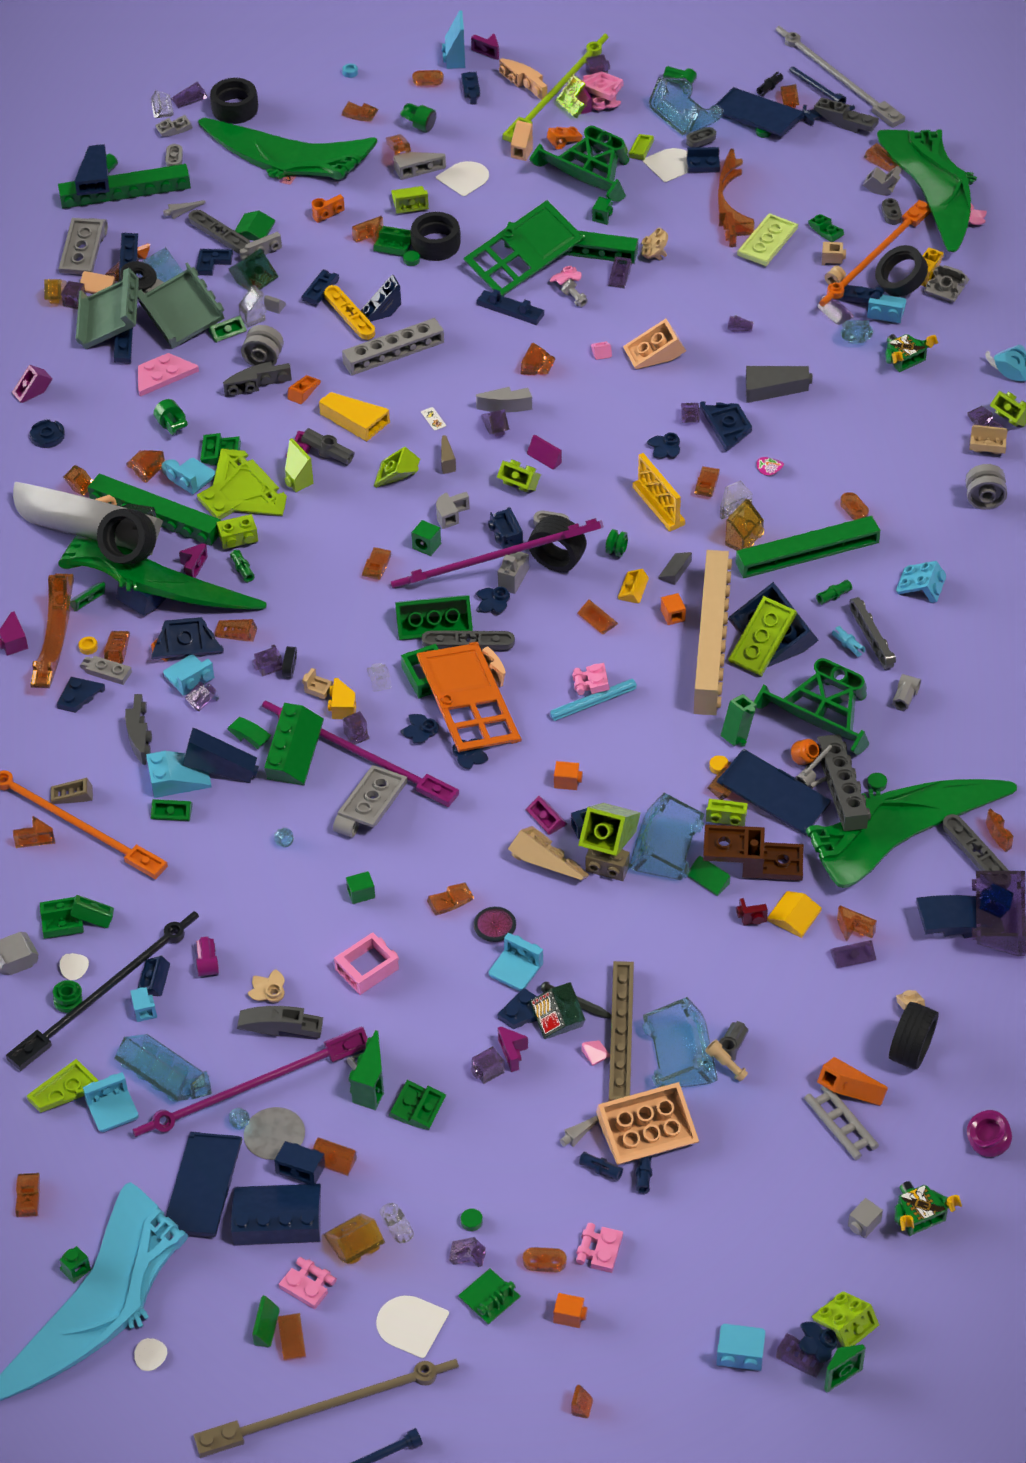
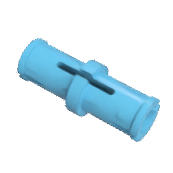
M840 626L835 628L839 634L834 630L832 631V636L838 639L844 648L850 649L857 657L863 655L858 649L864 653L865 647L857 642L852 634H848Z

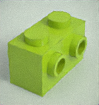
M999 391L990 404L996 410L995 413L1003 418L1006 416L1009 418L1008 422L1016 427L1018 424L1025 427L1026 402L1022 400L1018 402L1015 400L1017 396L1009 391L1007 394Z
M513 459L510 462L502 461L497 478L502 479L504 484L509 486L515 484L519 486V490L524 492L536 490L541 476L540 473L536 472V468L526 465V468L520 466L521 462Z
M252 514L217 522L218 535L223 549L258 542L257 528Z

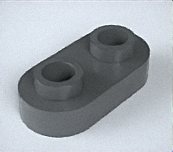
M705 127L691 132L686 136V144L690 147H699L713 142L716 139V130L711 127Z
M893 198L883 200L881 209L885 221L890 225L899 224L902 219V213L898 202Z

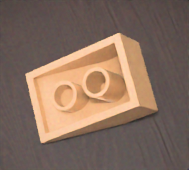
M664 319L623 346L635 369L672 361L686 352L678 335L667 319Z

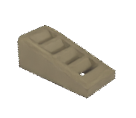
M443 435L441 439L443 474L456 471V459L446 435Z
M88 778L51 786L52 804L93 800V787Z

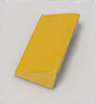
M643 569L627 572L618 595L619 600L640 603L649 580L648 575Z

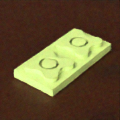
M769 213L738 249L737 255L767 266L798 229V224Z

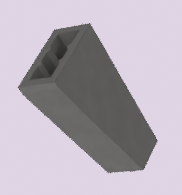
M746 366V403L808 391L809 384H812V373H809V366Z

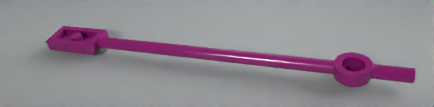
M594 518L585 521L586 525L580 527L578 523L568 526L569 530L425 572L418 569L412 571L411 576L391 581L392 588L400 587L505 555L598 530L604 526L602 520L597 521Z
M265 700L262 707L277 714L279 720L282 708ZM321 729L319 736L389 771L406 776L407 780L417 784V792L447 807L459 795V789L429 774H426L422 779Z
M358 1027L325 1041L326 1049L173 1113L167 1110H159L154 1114L151 1122L134 1128L133 1133L137 1137L154 1129L161 1132L170 1131L175 1124V1120L328 1056L330 1061L334 1062L365 1049L368 1039L364 1027ZM166 1117V1122L161 1124L160 1118Z

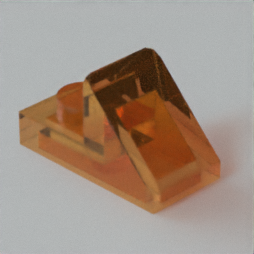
M379 216L352 226V235L355 243L370 237L375 243L378 240L379 231L383 227V217Z
M32 816L33 828L13 830L16 848L55 843L53 828Z
M841 905L839 906L837 922L846 941H848L853 931L873 938L876 932L877 920Z

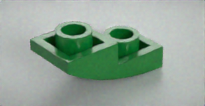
M816 215L808 221V224L819 235L831 242L844 235V230L832 225L831 218L824 215Z
M238 717L227 728L240 741L245 738L257 750L271 737L263 728L242 717Z

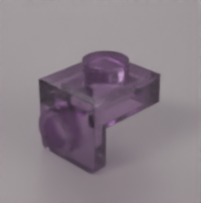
M681 403L682 423L699 422V403Z
M201 681L185 697L197 711H200L211 698L216 701L219 699L215 694L217 690L211 684L205 685Z
M475 1237L452 1241L449 1261L453 1265L472 1261L478 1267H481L486 1255V1248Z

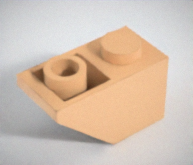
M517 120L511 141V158L526 161L533 150V124Z

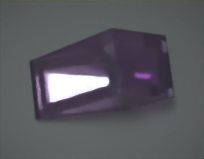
M505 409L481 415L489 435L495 434V437L505 435V431L510 430Z

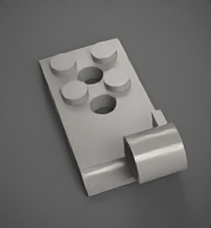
M71 219L59 265L60 273L81 275L84 271L93 273L100 242L107 235V219ZM80 245H86L83 248H78Z
M372 765L338 811L333 831L353 838L358 831L359 823L370 827L377 825L407 784V777Z

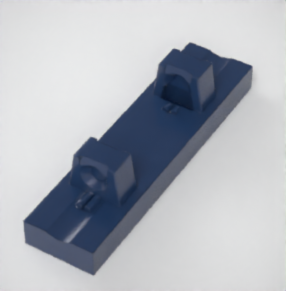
M496 289L493 292L484 290L477 299L478 306L537 325L544 316V310L531 306L529 300L524 299L522 303L501 296V292Z

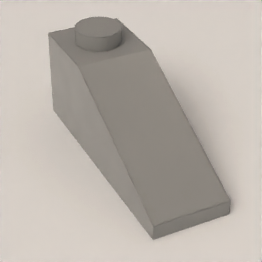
M406 152L393 156L394 169L400 180L446 168V155L443 153Z

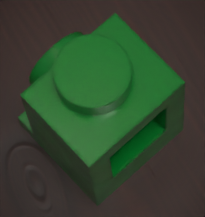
M599 196L592 208V221L608 225L609 216L613 213L612 199Z
M77 1246L67 1250L62 1258L59 1259L61 1263L60 1270L73 1283L77 1282L91 1270L88 1256ZM81 1266V1268L75 1272V1269Z

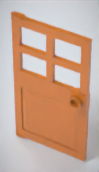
M478 642L417 653L416 656L458 752L522 741ZM496 702L501 715L481 718L476 705ZM469 707L474 720L454 723L449 710ZM505 721L510 734L490 738L485 724ZM478 726L483 739L462 742L457 729Z

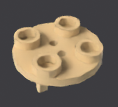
M659 227L649 237H644L641 242L643 245L641 250L642 256L646 259L655 257L658 260H662L661 255L666 257L667 253L663 248L668 241L667 232Z

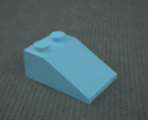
M462 10L458 12L445 36V43H442L443 63H446L447 69L465 68Z
M161 751L146 754L154 798L211 788L209 772L183 766L186 753Z

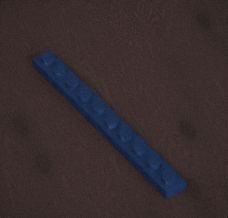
M121 233L119 282L122 281L120 278L121 268L129 262L137 261L138 233ZM133 328L115 335L114 362L131 363Z

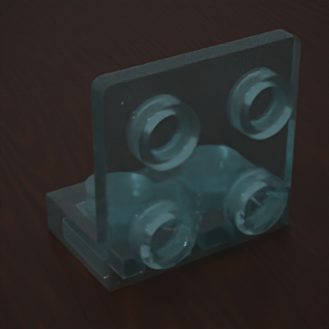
M166 247L141 261L149 264L155 270L157 279L163 282L183 272Z

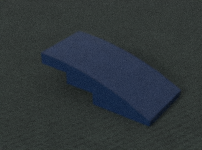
M937 895L916 898V905L926 935L943 932L945 937L962 934L965 939L1001 934L1004 931L992 898L966 895Z

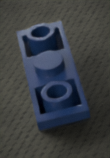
M391 275L385 281L381 288L360 310L370 322L390 317L401 305L400 285L394 275Z

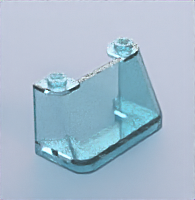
M658 77L649 99L651 110L681 135H688L719 121L724 112L717 105L711 106L710 109L702 108L690 97L693 87L685 78Z
M663 793L649 807L644 816L629 868L638 872L677 880L686 878L691 868L685 860L693 835L696 832L699 833L704 826V822H702L704 813Z
M688 997L643 1015L644 1023L642 1027L645 1034L650 1035L654 1041L659 1069L654 1070V1075L652 1076L656 1087H663L677 1082L680 1083L681 1087L706 1085L717 1081L714 1058L705 1052V1049L710 1044L705 1018Z

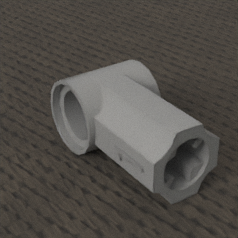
M905 674L901 675L892 703L896 709L903 711L909 708L913 696L917 695L921 679Z

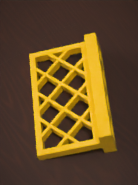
M644 453L639 454L638 480L633 482V488L669 531L684 526L685 519L680 514L681 497Z

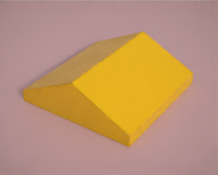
M786 891L767 917V921L802 938L822 911V908L805 893Z

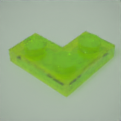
M573 74L555 101L573 117L577 118L586 106L577 98L586 84Z

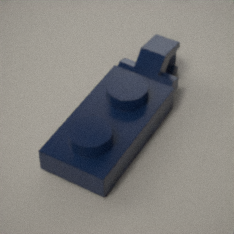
M477 72L461 73L464 97H469L471 105L477 104L476 98L480 96Z

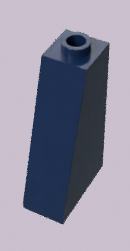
M105 144L88 146L75 178L77 196L110 192Z
M192 728L183 766L246 783L251 782L252 776L256 777L259 766L255 765L257 757L201 730Z

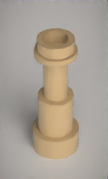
M715 1039L705 1049V1052L710 1057L713 1056L721 1065H726L735 1074V1080L742 1081L748 1072L745 1068L741 1069L733 1062L731 1056L722 1048L723 1045Z

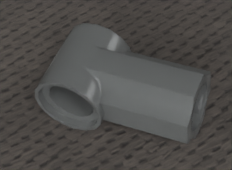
M739 1021L732 1022L725 1036L719 1041L723 1045L722 1048L731 1056L733 1062L736 1060L737 1052L749 1030L744 1023Z

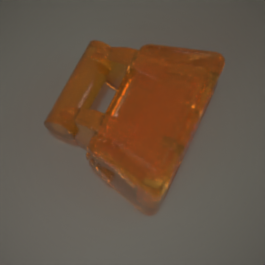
M531 343L521 362V374H548L556 359L537 344Z
M140 450L126 465L132 468L143 482L147 483L161 469V465L165 461L163 451Z

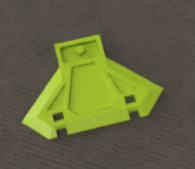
M221 449L213 486L197 494V499L210 514L218 519H223L235 511L283 516L287 495L284 492L279 494L276 492L279 487L253 459L246 460L248 454L245 451Z

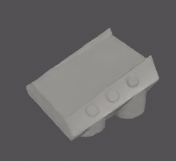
M946 265L937 266L933 271L934 276L927 282L924 292L930 296L952 303L956 301L969 279L961 270Z
M18 932L0 939L1 974L13 975L33 967L38 961L39 954L27 932Z

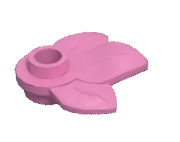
M596 95L592 96V108L597 111H602L605 108H615L621 104V101L616 100V96L611 101Z
M971 204L969 223L973 225L984 224L987 211L975 210L973 204Z
M566 266L560 273L553 275L550 278V282L557 281L559 285H562L569 279L579 281L582 273L578 272L575 267Z

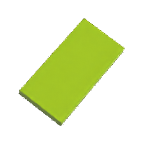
M763 596L728 661L762 677L797 615V611Z

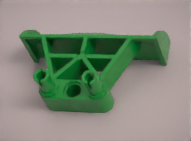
M596 126L586 127L584 130L585 138L560 156L545 151L543 146L539 144L529 158L530 162L535 166L540 167L549 163L584 183L608 191L606 196L614 202L621 201L626 197L618 179L614 181L618 159L622 165L629 163L628 149L622 138ZM593 151L600 154L593 156ZM575 159L584 163V166L580 167L571 161ZM596 168L597 170L606 173L607 178H604L596 173H593V169Z
M821 658L814 663L816 674L785 698L770 693L768 687L763 684L754 700V703L757 704L756 708L763 709L772 702L812 725L855 741L851 747V752L856 755L861 754L869 746L865 731L861 730L859 734L853 731L855 699L861 701L867 696V685L862 675L828 659ZM838 675H845L841 680L836 679ZM823 684L833 685L843 691L826 698ZM817 685H819L821 696L811 692ZM805 697L820 705L816 712L813 713L794 703L800 698ZM849 700L848 708L839 705L840 703ZM827 708L846 716L847 727L845 728L824 718L823 716Z

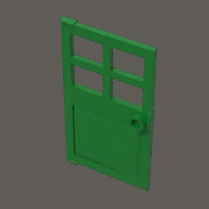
M546 200L463 259L493 291L494 289L499 290L501 296H504L583 241L585 236ZM500 240H503L514 251L503 260L490 248ZM484 251L497 262L496 265L486 272L474 260ZM518 256L531 268L521 276H518L507 265ZM501 268L513 279L511 283L503 288L490 277Z

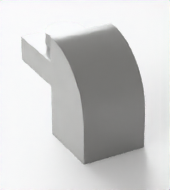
M896 166L886 174L876 167L867 175L863 186L872 193L889 195L893 192L896 183L899 181L902 169Z
M467 492L449 497L448 493H444L438 498L436 502L437 521L442 529L459 524V512L470 509Z

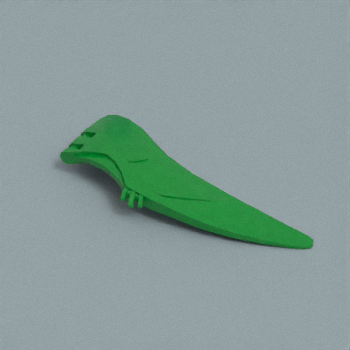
M210 118L198 120L199 125L225 148L255 166L266 170L269 177L278 179L291 175H315L341 180L345 174H348L355 166L360 164L361 160L377 144L375 137L333 143H306Z
M937 129L936 131L920 130V132L879 130L877 138L882 149L892 161L914 178L923 191L946 249L949 252H956L963 242L970 219L971 196L969 185L973 184L977 177L973 176L974 173L965 172L949 159L943 146L942 129Z
M76 536L58 562L59 566L63 569L86 566L103 571L119 582V587L123 588V585L126 586V591L133 589V591H140L177 601L213 607L264 609L267 607L266 602L193 578L147 558L136 564L112 562L101 553L97 540ZM117 546L125 555L133 552L131 549Z
M955 779L923 783L888 791L883 794L876 790V796H873V789H868V798L865 793L862 794L866 798V808H869L871 813V819L868 820L866 829L844 831L840 822L827 827L812 825L806 829V833L812 839L811 843L815 851L819 853V859L832 881L838 887L847 888L858 883L871 873L882 859L899 844L918 833L943 823L947 815L955 814L959 816L1009 796L1017 791V785L1011 781Z

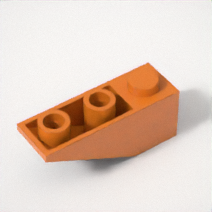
M833 1057L823 1065L817 1083L834 1093L880 1106L888 1090L887 1086L836 1057Z

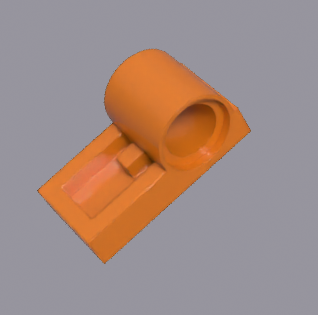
M572 126L549 128L547 132L548 141L558 150L564 148L567 142H579L583 137L578 129Z
M341 194L327 201L322 198H316L312 201V214L317 223L345 210L344 197Z

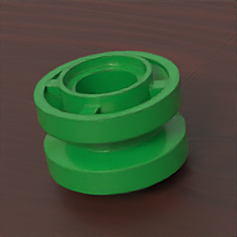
M612 529L606 540V554L612 555L615 552L616 556L622 557L627 548L628 533L622 531L618 534V530Z
M61 981L53 988L54 1006L61 1012L69 1013L83 1001L82 988L75 981Z

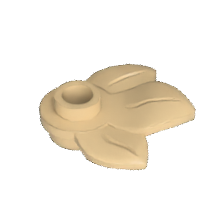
M276 969L271 972L269 978L253 976L252 984L254 989L250 990L248 995L256 1001L279 1002L285 995L283 989L285 979Z

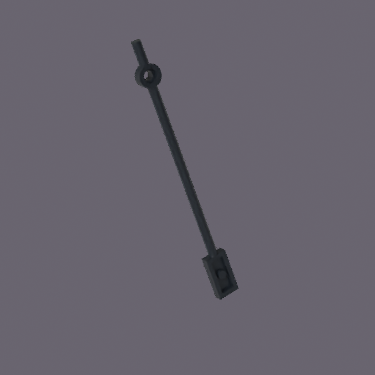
M193 911L180 923H168L164 927V936L43 1034L39 1030L33 1032L6 1054L7 1060L22 1071L52 1046L49 1039L165 944L181 941L185 935L184 929L199 918L198 913Z

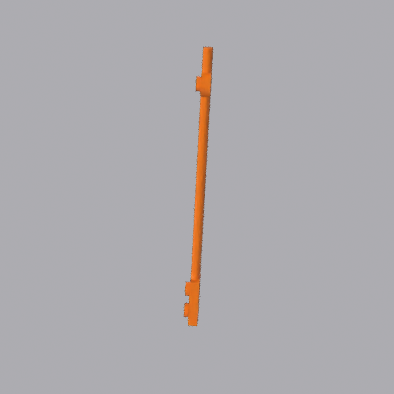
M918 200L902 215L903 223L840 283L835 282L828 285L827 295L819 304L824 307L832 299L842 298L844 296V287L909 225L916 227L931 213L928 203Z
M0 771V790L12 789L126 855L124 857L125 863L155 880L168 867L167 861L137 844L130 849L15 783L9 771Z

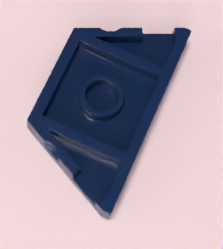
M700 402V409L725 451L730 450L752 432V425L739 404L716 402V405H705L706 402Z
M202 617L165 620L151 659L223 653L224 648L215 639V635L208 629Z

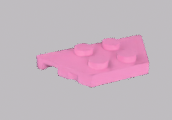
M605 72L584 75L583 80H579L588 93L609 101L616 96L624 85L623 79ZM571 78L569 79V84L574 87L577 80Z
M170 353L138 365V390L140 397L199 372L198 365Z

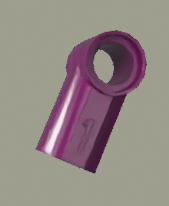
M201 937L200 940L196 941L198 976L219 974L214 939Z

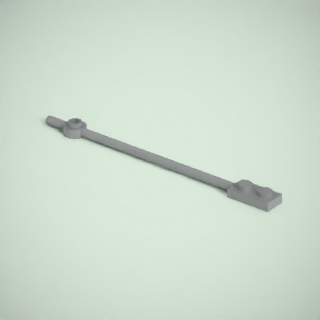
M781 26L776 28V31L785 38L787 46L799 48L873 106L872 112L889 126L894 128L905 122V116L885 101L877 102L801 43V36L796 32L788 33Z

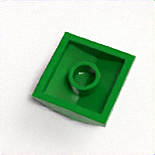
M260 210L245 213L235 232L248 240L256 241L268 236L275 224V219Z
M863 1344L837 1348L826 1371L824 1390L827 1393L863 1370L866 1350Z

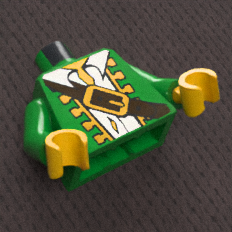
M891 334L887 338L886 362L887 364H893L900 373L925 361L927 348H932L934 344H938L936 335L928 336L926 340L921 341L909 334L898 338Z
M906 1181L899 1187L903 1194L899 1196L898 1204L895 1206L894 1221L901 1226L902 1231H905L906 1227L909 1236L946 1221L947 1208L954 1212L955 1206L961 1207L962 1203L958 1195L947 1197L931 1190L927 1185L914 1188L910 1181Z

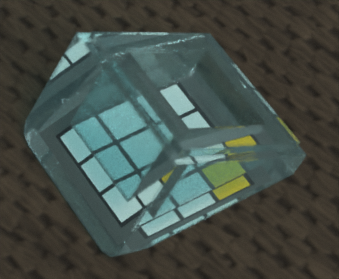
M204 1071L189 1085L191 1099L212 1094L207 1071Z

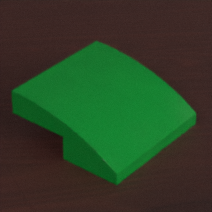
M383 226L379 231V237L374 244L373 251L403 256L405 252L409 251L411 246V230Z
M221 433L203 435L201 462L217 466L221 449L240 450V437L222 438Z
M75 897L40 902L44 939L84 932L83 920L70 915Z
M407 1079L389 1117L417 1128L429 1130L446 1094L430 1086H427L425 1089Z

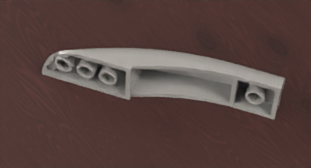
M15 482L13 489L16 509L28 522L97 540V529L105 515L117 509H128L20 482ZM147 515L155 526L157 541L163 520ZM125 518L116 528L115 543L117 546L134 550L139 540L138 529L131 519Z

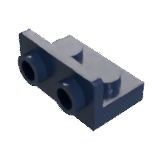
M688 147L686 156L687 172H720L719 147Z

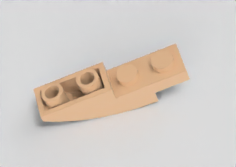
M503 58L499 59V71L511 83L515 84L518 88L524 85L525 88H528L541 100L547 95V85L543 82L542 74L522 63Z

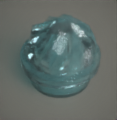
M283 827L278 829L274 833L275 843L282 847L290 846L294 840L293 832L289 828Z
M235 1108L230 1112L229 1123L233 1128L240 1130L245 1129L249 1125L250 1115L246 1110Z

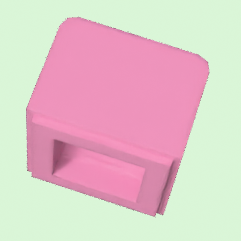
M607 341L591 344L596 360L612 357L611 345Z

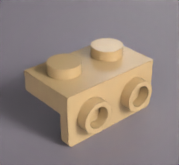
M972 425L970 450L979 453L983 451L993 454L1005 453L1008 429Z

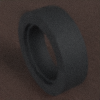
M902 245L891 249L880 259L875 270V277L887 294L895 297L905 296L915 291L923 283L927 276L928 265L925 258L915 247ZM907 259L915 261L914 269L907 278L895 283L888 281L889 273L896 264Z

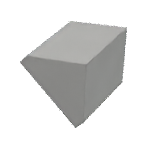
M268 295L264 297V309L279 314L286 305L280 299Z

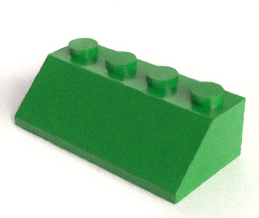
M470 595L395 602L399 640L421 638L427 631H473Z
M283 704L264 766L267 780L305 785L324 718L303 705Z

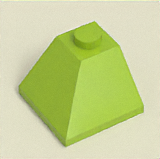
M291 438L289 439L285 466L286 477L284 480L288 487L298 492L314 484L312 461L309 455Z
M404 446L382 460L374 486L377 488L414 475L419 469L420 458Z

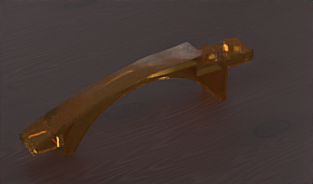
M730 149L720 175L717 206L719 226H723V230H726L725 241L729 242V248L736 247L737 236L751 235L754 232V219L734 210L723 196L726 186L733 179L742 175V169L735 168L742 165L743 160L735 158L734 149Z
M55 573V575H49L47 629L42 652L37 661L32 663L31 688H50L70 615L69 605L74 582L73 574Z

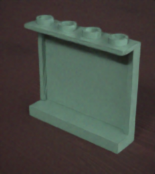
M188 262L185 263L187 270L145 294L141 289L138 291V302L172 349L224 319L223 306L220 302L217 303L215 301L216 298L213 292L207 290L205 281L198 278L197 270L194 267L191 268Z
M130 268L123 270L122 281L90 296H87L82 290L79 291L75 337L76 341L85 349L136 326L139 278Z

